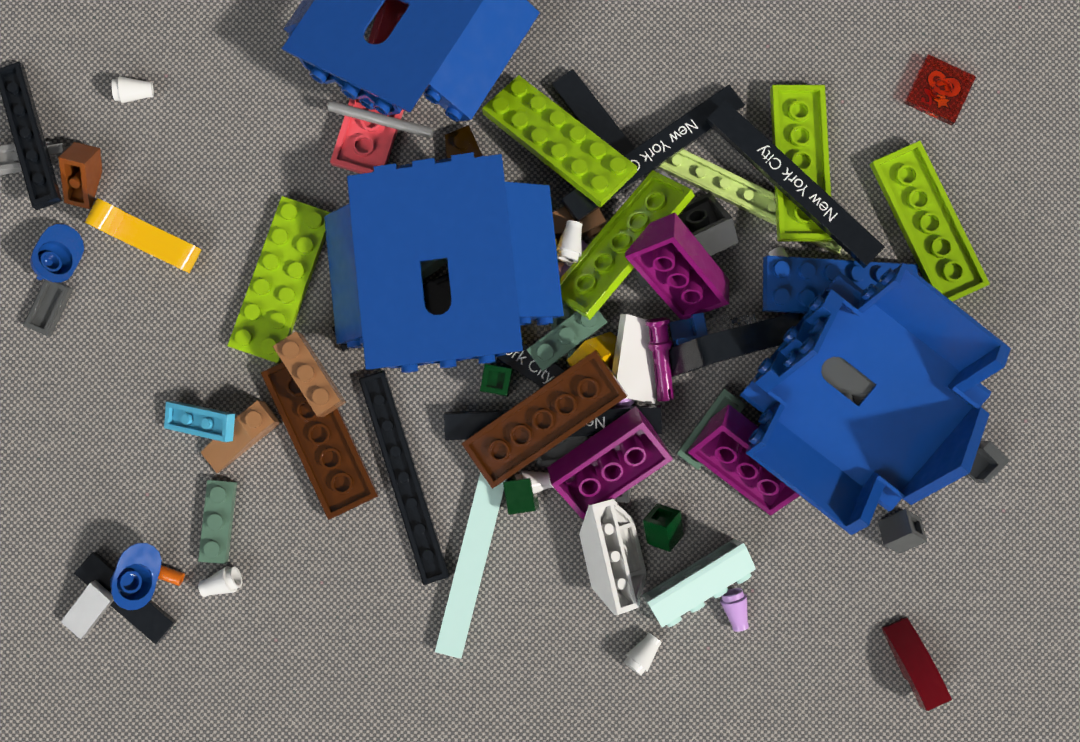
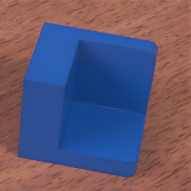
M704 313L693 314L689 319L669 323L673 347L708 335Z

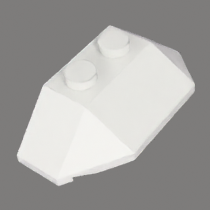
M614 499L588 506L579 536L592 589L614 615H619L639 608L641 601L639 598L644 588L647 573L635 522L624 509L617 505L618 503Z

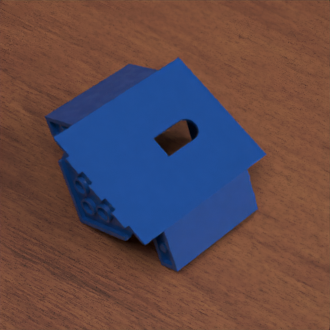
M302 0L283 28L289 33V38L281 49L299 58L303 66L310 71L309 75L318 83L330 84L336 82L341 87L342 93L353 100L359 99V102L367 109L377 110L385 116L400 114L402 109L411 112L423 92H425V98L446 110L445 114L450 119L456 122L468 121L474 117L540 12L527 0H400L408 4L409 7L389 37L380 44H370L365 40L364 33L385 0Z
M473 152L451 155V158L441 159L436 162L435 158L412 161V164L401 165L398 169L396 163L374 166V171L371 173L347 176L349 204L324 216L336 344H347V348L363 347L366 370L401 368L402 373L417 372L418 366L427 364H440V368L457 367L456 362L467 359H478L479 364L496 362L495 357L506 355V353L523 351L521 325H529L531 321H536L537 325L553 324V319L564 316L550 185L505 182L502 154L479 156L474 158ZM447 258L451 306L444 314L433 315L426 309L424 302L421 261Z
M904 263L894 270L888 269L881 276L879 283L876 285L870 284L864 291L839 272L826 290L811 301L808 306V312L795 327L792 326L783 336L784 341L772 356L762 361L757 369L759 372L740 394L743 399L763 413L758 420L761 423L759 428L748 439L751 443L746 454L850 535L870 525L877 504L881 505L888 512L893 510L901 499L913 505L971 472L989 417V413L981 406L989 398L991 391L980 382L1005 367L1011 350L1009 346ZM831 357L844 359L876 384L858 406L823 378L821 373L822 365L827 359Z

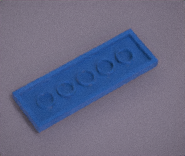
M765 256L763 257V311L807 313L811 301L826 290L839 272L864 291L870 284L876 285L879 283L881 276L888 269L894 270L901 264L870 262L863 268L857 261ZM905 264L918 274L917 264Z

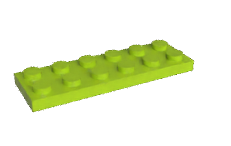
M520 75L513 79L482 108L483 115L600 208L637 173V166Z
M772 85L770 88L772 143L831 197L825 85ZM775 186L777 242H830L833 240Z
M921 141L870 163L869 165L925 281L952 302L990 285Z
M652 170L582 252V256L578 258V262L573 263L560 278L562 302L591 320L634 269V266L626 259L625 252L651 222L672 213L679 215L695 196L692 189Z
M281 196L228 342V347L278 364L281 363L282 360L273 346L292 333L326 238L324 216L331 212Z

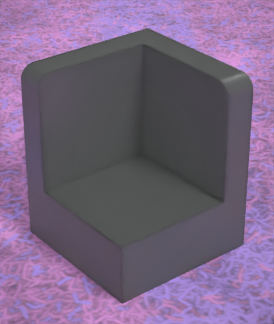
M981 441L971 472L968 475L976 483L987 484L1010 460L991 441Z
M907 509L880 520L878 523L883 545L896 553H903L927 542L921 518Z

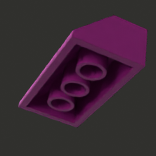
M676 213L651 222L625 252L626 259L681 320L688 319L693 314L705 313L729 304L728 277Z
M728 404L709 420L687 453L771 516L800 495L746 454L751 443L748 439L759 427Z
M635 406L547 468L551 485L584 520L589 505L617 498L672 461L673 458L653 426Z

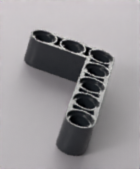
M790 313L708 334L669 349L672 377L717 362L780 346L784 341L783 336L792 326L795 327L803 318L802 313Z

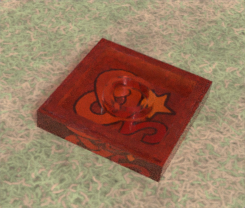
M928 54L920 67L904 104L952 126L961 111L976 76Z

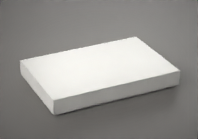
M620 314L612 373L628 396L625 399L656 404L657 389L653 354L648 348L650 335L649 326H646L645 323L647 319Z

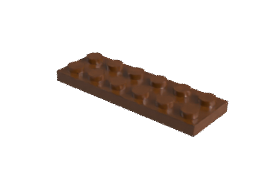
M595 350L461 444L493 489L625 399L628 395L598 351Z
M283 362L261 372L328 520L379 497L339 408L325 417L316 416Z

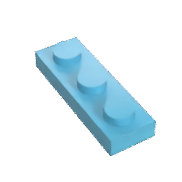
M177 401L166 402L165 429L222 442L233 441L234 413Z

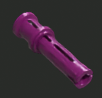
M670 318L648 319L645 323L646 326H649L650 342L648 343V348L653 354L657 401H670L674 399L669 349L672 346V341L669 340L668 334Z

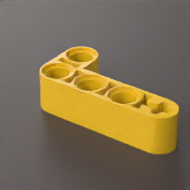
M99 198L96 199L85 220V223L187 273L191 272L202 251L200 248L146 223Z

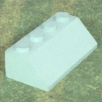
M732 539L642 596L661 627L665 625L672 627L682 620L681 616L686 612L691 611V613H694L705 606L704 601L712 596L718 598L727 593V587L735 582L741 584L752 576L751 572L756 570L745 544Z

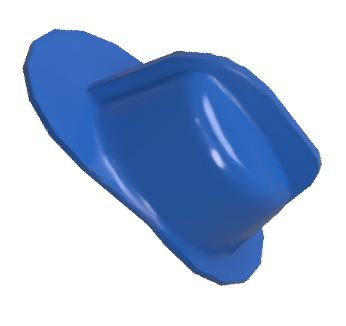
M65 224L52 225L42 233L32 251L30 259L31 268L37 275L36 279L61 283L72 276L84 252V244L80 234L74 228Z
M136 543L129 546L121 554L110 579L111 595L119 607L126 610H138L151 600L162 562L160 553L154 546L148 543Z

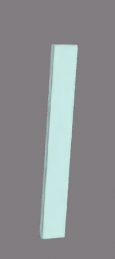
M481 472L435 649L436 653L460 659L463 655L504 492L503 482L492 489Z

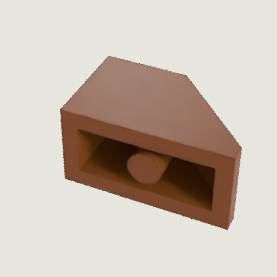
M74 142L58 157L64 203L90 209L93 206L102 174L100 148Z

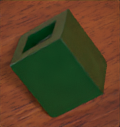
M485 364L480 391L508 397L512 369Z
M530 478L509 479L503 482L508 515L532 512L539 508L538 497H534Z
M657 503L643 519L646 541L654 547L671 552L684 535L681 511Z

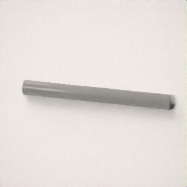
M329 101L328 104L329 112L427 138H432L434 128L334 101Z

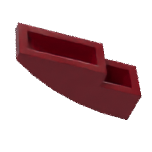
M904 617L882 627V631L904 679L908 680L919 706L929 711L951 701L952 698L936 665L909 619Z

